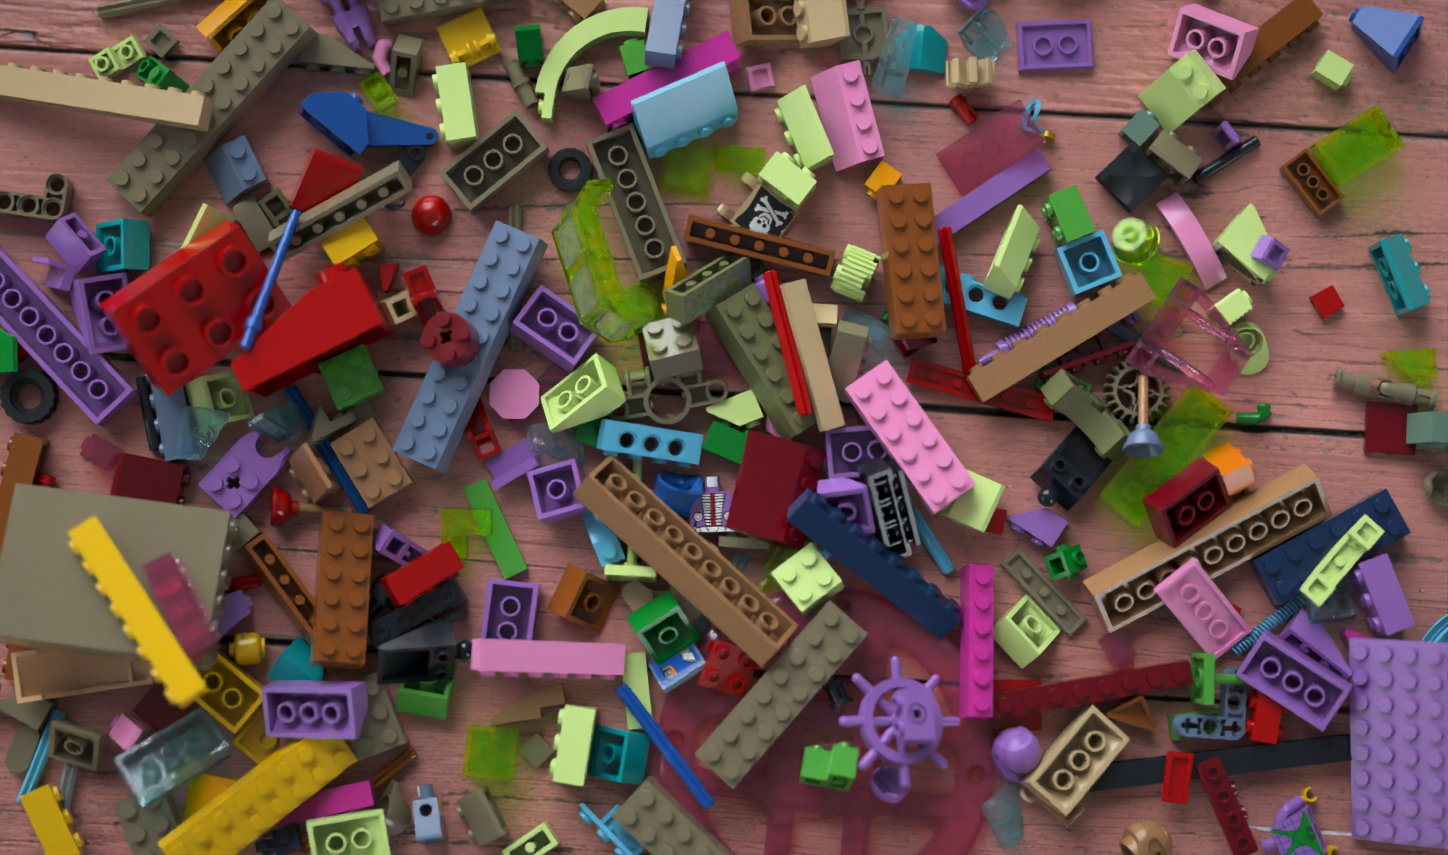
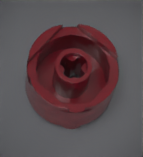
M439 312L431 318L424 327L420 340L428 356L448 368L469 364L476 357L480 346L479 334L475 326L460 315L452 312Z

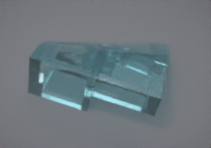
M182 405L176 458L202 461L208 449L229 420L230 413Z

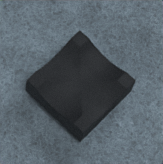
M1134 141L1095 177L1129 214L1168 178Z

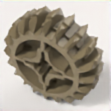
M1135 358L1129 360V366L1124 360L1121 361V369L1117 366L1112 368L1116 376L1112 374L1106 375V378L1112 383L1103 384V388L1110 389V392L1102 395L1103 398H1111V401L1106 403L1108 407L1114 405L1115 409L1111 413L1116 415L1120 412L1119 419L1122 422L1128 416V425H1133L1135 418H1137L1138 423V398L1136 399L1135 393L1129 389L1135 388L1136 384L1138 386V377L1140 375H1147L1153 381L1156 389L1154 391L1148 388V399H1155L1149 408V423L1153 422L1152 414L1156 417L1162 415L1158 407L1164 410L1168 407L1162 400H1170L1171 398L1170 395L1163 394V391L1171 389L1170 385L1163 386L1162 384L1168 377L1163 376L1160 378L1158 376L1163 369L1159 367L1153 371L1152 368L1155 364L1153 361L1145 367L1144 358L1139 360L1138 365ZM1136 372L1131 385L1118 384L1124 374ZM1117 392L1128 397L1129 409L1122 405Z

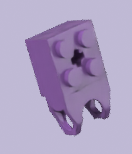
M263 424L252 433L241 437L198 484L226 511H230L235 519L242 513H247L282 473L286 460L293 453L290 448L286 447L282 452L273 457H264L259 447L263 435L268 428ZM240 478L238 482L240 487L232 488V480Z

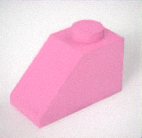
M129 712L122 713L121 716L118 714L110 724L112 730L109 736L124 750L132 752L140 750L153 728Z

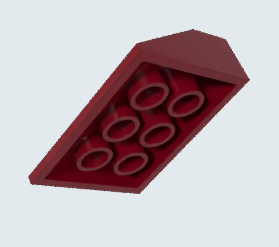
M749 430L725 528L783 549H802L806 534L787 520L788 508L807 488L814 493L817 492L818 480L820 479L826 452L802 443Z

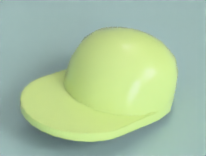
M1244 321L1233 325L1229 329L1226 336V344L1234 369L1243 375H1253L1263 370L1269 361V351L1266 338L1260 327L1255 323Z

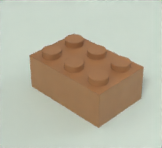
M375 418L369 419L330 443L370 509L376 508L415 484L398 453L392 450L393 445Z

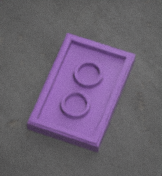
M1091 19L1016 23L1018 73L1088 70L1094 68Z

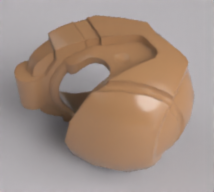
M1146 819L1136 821L1124 831L1122 841L1119 842L1123 855H1170L1173 845L1170 833L1159 823Z

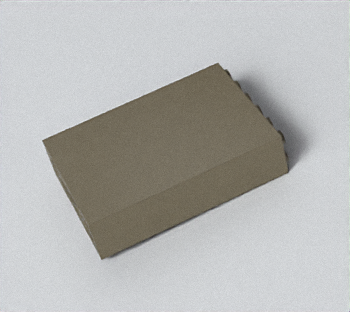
M15 483L0 558V644L152 664L150 660L145 662L139 654L137 648L140 647L137 639L131 640L123 627L127 624L122 617L117 619L109 607L113 604L110 597L106 596L104 598L96 587L99 580L95 574L90 577L82 565L86 561L81 553L76 555L68 543L72 540L68 532L96 516L196 670L211 671V666L216 665L218 650L215 649L216 640H220L222 634V625L219 624L220 616L224 615L226 611L227 600L224 599L225 590H229L231 584V575L228 574L229 565H233L235 561V550H232L234 540H238L240 526L237 525L230 511Z

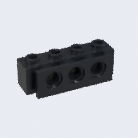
M877 457L857 465L861 483L868 486L876 530L874 536L883 544L888 552L891 554L895 553L903 559L912 555L910 542H913L916 546L921 545L904 472L892 459L888 460L887 464L881 457Z
M453 579L429 594L417 598V601L407 607H401L367 625V633L377 650L380 645L391 641L407 631H413V628L429 619L432 620L430 624L453 623L467 615L465 610L460 611L459 606L468 602V599L458 580ZM452 607L455 609L447 616L436 620L435 616Z

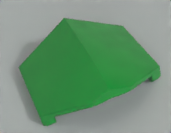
M0 328L1 376L18 372L17 337L8 334Z

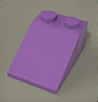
M126 272L72 281L70 288L72 307L90 355L128 348L99 307L101 302L128 285Z

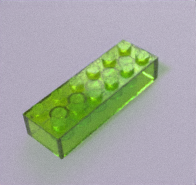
M1196 380L1190 381L1151 428L1152 431L1158 434L1161 443H1163L1164 452L1152 458L1128 456L1095 498L1130 527L1138 529L1148 517L1142 499L1190 465L1234 411Z

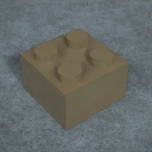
M667 318L641 325L654 381L703 369L693 322L684 324Z

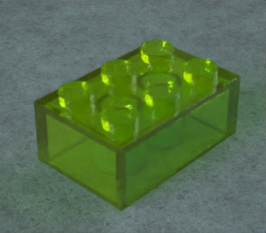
M1377 104L1308 149L1337 188H1340L1405 145Z

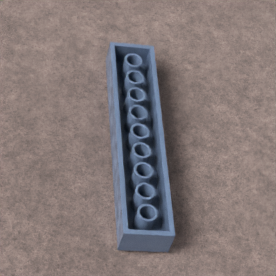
M495 221L454 312L469 321L477 329L480 342L479 351L469 364L455 368L445 367L434 359L432 360L393 446V451L439 472L446 473L508 336L512 322L517 316L548 247L543 240Z

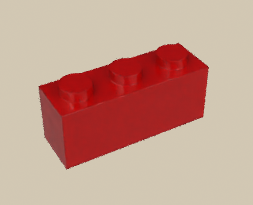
M446 541L384 576L379 581L394 606L402 604L403 607H407L417 601L415 596L424 592L426 595L438 588L437 583L445 579L446 582H449L460 575L458 571L464 568V565L451 542Z

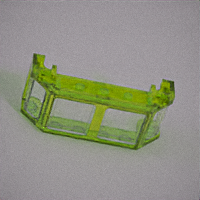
M604 178L589 180L584 184L578 196L572 203L566 205L551 233L580 324L607 342L613 343L633 339L655 315L651 305L645 308H640L636 305L635 302L638 300L636 295L624 296L596 208L606 203V199L602 198L603 195L609 194L614 190L611 179Z

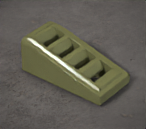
M278 187L257 201L276 228L281 226L278 221L289 213L291 214V211L294 210L289 207L290 203ZM277 197L281 199L271 208H268L266 205ZM285 205L287 209L274 217L272 213Z

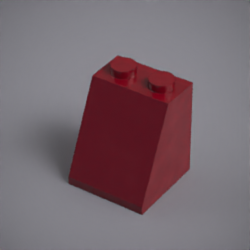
M120 452L110 496L185 505L186 497L183 494L185 486L188 487L190 484L191 472H189L188 466Z

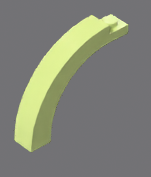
M623 7L598 13L574 26L556 43L541 68L535 89L537 96L544 97V100H539L538 114H541L543 122L553 123L558 89L567 68L584 51L602 41L622 36L646 37L649 17L648 8Z

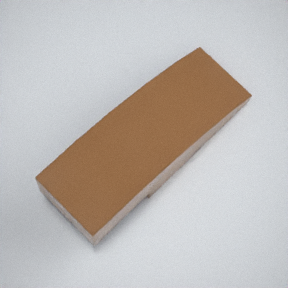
M564 683L547 686L514 701L491 720V725L542 718V707L567 703Z

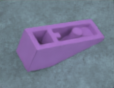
M384 523L372 543V547L378 552L401 565H405L429 551ZM443 580L440 581L439 583H437V586L440 587V585L442 584Z
M1301 609L1289 619L1279 638L1346 680L1352 675L1353 672L1324 626L1304 609Z

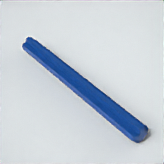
M291 385L284 390V394L309 433L314 414L297 386ZM329 438L317 444L316 446L358 514L369 513L371 509L366 505L331 447Z
M626 683L620 685L616 689L617 695L703 809H709L715 804L713 797Z

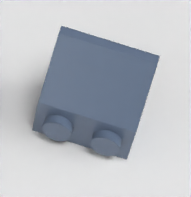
M245 135L222 145L204 161L226 206L271 184L250 140Z

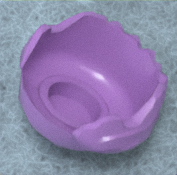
M880 766L873 771V777L870 782L873 794L884 802H901L908 793L909 788L901 786L899 771L894 766Z

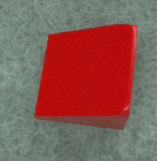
M398 263L381 265L378 268L382 290L386 293H391L400 268Z

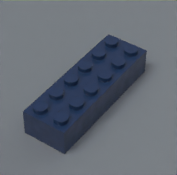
M1386 488L1373 492L1248 561L1272 605H1280L1302 593L1299 589L1309 575L1363 515L1366 514L1385 532L1368 551L1364 552L1357 562L1411 533Z

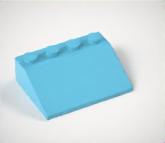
M724 61L631 101L636 134L648 159L662 157L669 150L676 147H685L692 140L699 137H708L713 131L722 127H731L736 121H739L738 107Z

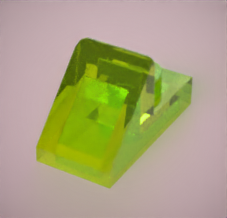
M379 71L358 83L361 91L371 103L376 113L383 115L399 105L398 97Z
M740 144L715 148V173L744 174L748 172L750 174H759L765 166V148L740 147Z

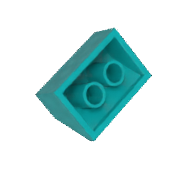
M1402 233L1383 239L1368 247L1396 316L1431 303L1429 300L1431 297L1429 288L1421 281L1419 276L1421 274L1420 267L1416 261H1413L1410 254V243L1407 238H1403Z

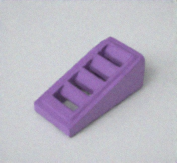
M1227 121L1222 122L1212 132L1225 151H1229L1242 141L1241 137Z

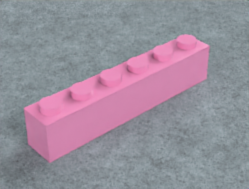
M473 638L471 669L479 671L481 676H494L495 671L504 672V676L519 677V672H528V677L541 678L543 673H552L553 678H567L568 674H576V678L591 679L592 674H600V679L614 680L615 675H624L626 645L598 642Z

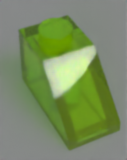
M1435 348L1389 351L1379 354V359L1406 382L1414 381L1417 386L1429 385L1430 380L1438 378Z

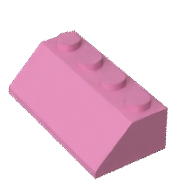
M860 60L834 66L810 77L822 125L834 152L833 166L835 173L884 160L885 154Z

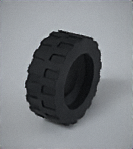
M29 368L11 373V376L4 380L5 383L0 389L1 407L6 411V415L10 416L14 421L29 425L40 424L44 420L49 419L52 413L56 411V406L59 404V389L56 388L57 384L49 375ZM28 384L37 386L42 394L40 404L33 409L23 408L17 398L19 390Z

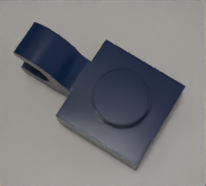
M296 823L272 831L273 839H263L255 843L256 852H262V855H272L275 852L277 855H288L303 849L300 829Z

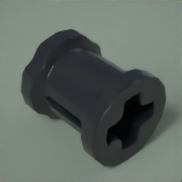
M842 677L822 686V689L826 690L832 705L830 707L832 710L853 701L845 691Z

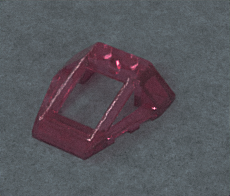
M1181 276L1125 362L1147 376L1225 396L1253 353L1205 292ZM1195 301L1220 327L1191 309ZM1185 317L1227 344V347L1208 375H1205L1165 348ZM1161 356L1190 377L1154 365V362Z

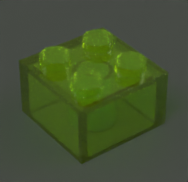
M469 724L462 776L513 782L516 775L521 729Z

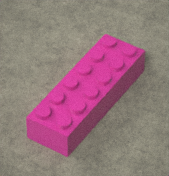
M725 31L683 52L681 60L676 59L675 69L656 66L592 98L595 109L607 132L616 130L634 121L632 100L723 61L728 75L731 77L741 67V56L728 31Z

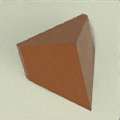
M1134 695L1105 710L1103 713L1106 717L1152 732L1156 730V725L1144 696Z

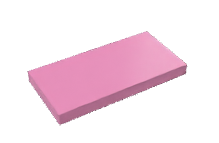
M1193 557L1153 589L1203 651L1215 654V660L1252 631Z

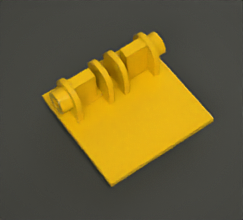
M481 7L436 28L453 64L465 62L467 67H471L502 52Z

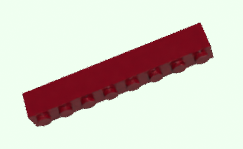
M1181 659L994 692L993 717L991 719L997 720L1194 685L1190 661Z

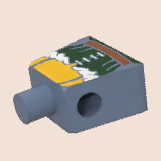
M432 784L417 786L419 800L412 801L417 842L429 844L447 841L448 834L442 800L434 797ZM432 807L431 814L425 816L426 809Z

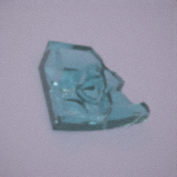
M548 422L533 424L525 428L532 453L545 454L557 460L567 461L575 458L582 465L584 464L583 443L572 439L577 425L555 433L550 431Z
M1347 573L1320 607H1317L1307 598L1306 607L1310 624L1353 620L1358 615L1349 594L1353 586Z
M1011 781L996 791L997 794L979 806L991 826L989 828L1003 849L1008 850L1016 845L1024 836L1019 785Z

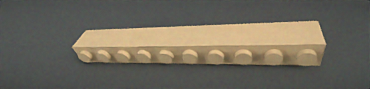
M10 62L7 66L0 65L1 100L208 132L214 102L206 98V94L203 92L191 91V94L183 93V90L174 87L161 90L159 86L145 83L144 87L128 80L115 83L111 78L99 76V79L96 80L82 73L70 76L67 72L56 69L53 70V73H50L37 66L24 69L22 65Z

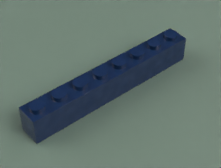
M807 488L788 508L787 520L938 639L941 640L961 621L960 606L954 599L945 597L935 584L926 582L916 569L907 567L897 554L888 552L878 539H872L859 524L850 522L839 508L831 507L820 493H814Z

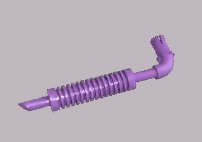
M1096 292V296L1090 298V300L1093 301L1100 296ZM1073 302L1065 305V308L1062 306L1060 310L1057 309L1056 312L1053 311L1051 314H1047V317L1044 316L1043 320L1040 318L1038 321H1034V324L1031 323L1030 327L1027 325L1025 329L1021 328V331L1018 330L1016 333H1012V336L1008 335V339L1005 337L1003 340L995 342L996 349L980 357L978 364L982 363L983 366H986L992 362L990 359L992 355L1002 349L1004 353L1014 349L1011 345L1022 337L1029 340L1035 336L1033 333L1035 329L1045 323L1050 327L1057 323L1054 319L1065 311L1072 314L1078 308ZM1136 310L1124 317L1128 328L1142 321Z

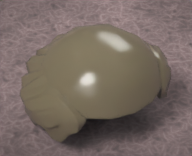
M1438 469L1427 475L1424 479L1423 487L1427 499L1434 506L1444 508L1448 506L1447 470Z

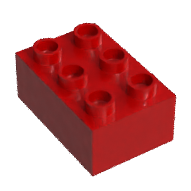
M223 220L101 302L99 307L154 387L166 396H169L240 347L246 331V321L248 317L252 316L269 270L241 227L230 221ZM275 282L261 321L263 324L259 333L271 326L292 307L277 282Z

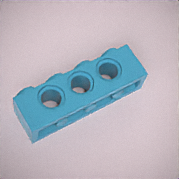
M940 266L943 304L946 307L952 308L950 296L945 290V284L947 283L945 268ZM961 273V285L968 314L1014 329L1019 327L1028 298L1023 297V292L1019 291L1018 293L1014 291L1011 299H1007L982 288L983 283L975 281L976 277ZM978 290L982 295L981 301H971L969 291ZM999 297L1005 301V308L1003 310L994 308L992 303L994 298Z
M601 418L596 448L603 450V455L618 457V452L627 453V459L642 461V457L646 456L652 457L651 462L666 465L667 460L676 461L675 466L690 468L691 464L699 465L703 435ZM627 433L630 436V443L628 446L622 447L620 438L623 434ZM652 437L654 447L652 450L647 451L644 446L645 440ZM676 441L679 448L672 455L669 452V445L671 442Z

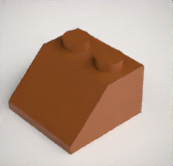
M568 563L547 609L599 633L620 587Z

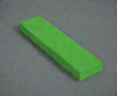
M484 478L463 488L504 579L506 580L527 570L528 567L487 479Z

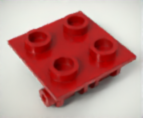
M719 638L709 641L707 650L710 653L697 684L743 698L757 663L737 644Z

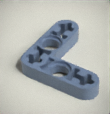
M1228 667L1222 674H1236L1240 667ZM1221 684L1219 716L1180 714L1173 720L1174 732L1181 737L1239 740L1245 732L1247 685ZM1229 689H1238V692H1229ZM1232 696L1238 700V707L1234 711L1228 706V700ZM1207 720L1212 721L1214 724V730L1211 734H1207L1204 731V723ZM1184 722L1196 724V729H1185L1181 727V724ZM1222 726L1236 727V732L1221 731Z

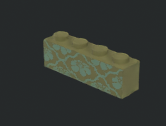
M729 251L664 290L667 318L684 324L690 323L696 317L708 312L717 304L752 283L750 256Z

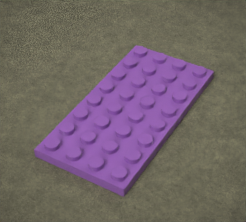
M1351 637L1349 638V668L1353 672L1350 676V683L1352 684L1350 690L1352 839L1448 850V643Z

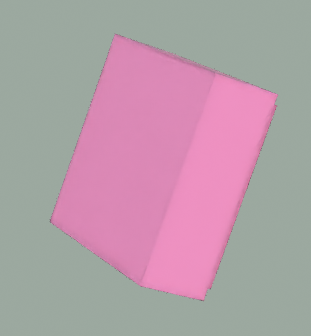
M770 62L746 67L751 93L775 88Z

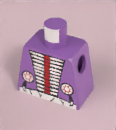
M704 477L705 492L693 503L690 526L697 533L736 532L725 528L732 502L730 491H720V477Z

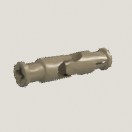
M1341 367L1336 369L1332 386L1333 389L1338 387L1352 390L1354 394L1387 400L1390 397L1399 404L1407 406L1419 405L1427 407L1429 411H1433L1438 396V389L1435 388L1432 390L1417 387L1416 384L1408 382L1392 384L1393 381L1389 378L1363 372L1351 373L1343 371ZM1374 379L1382 380L1377 387L1378 395L1372 393L1369 389V384Z

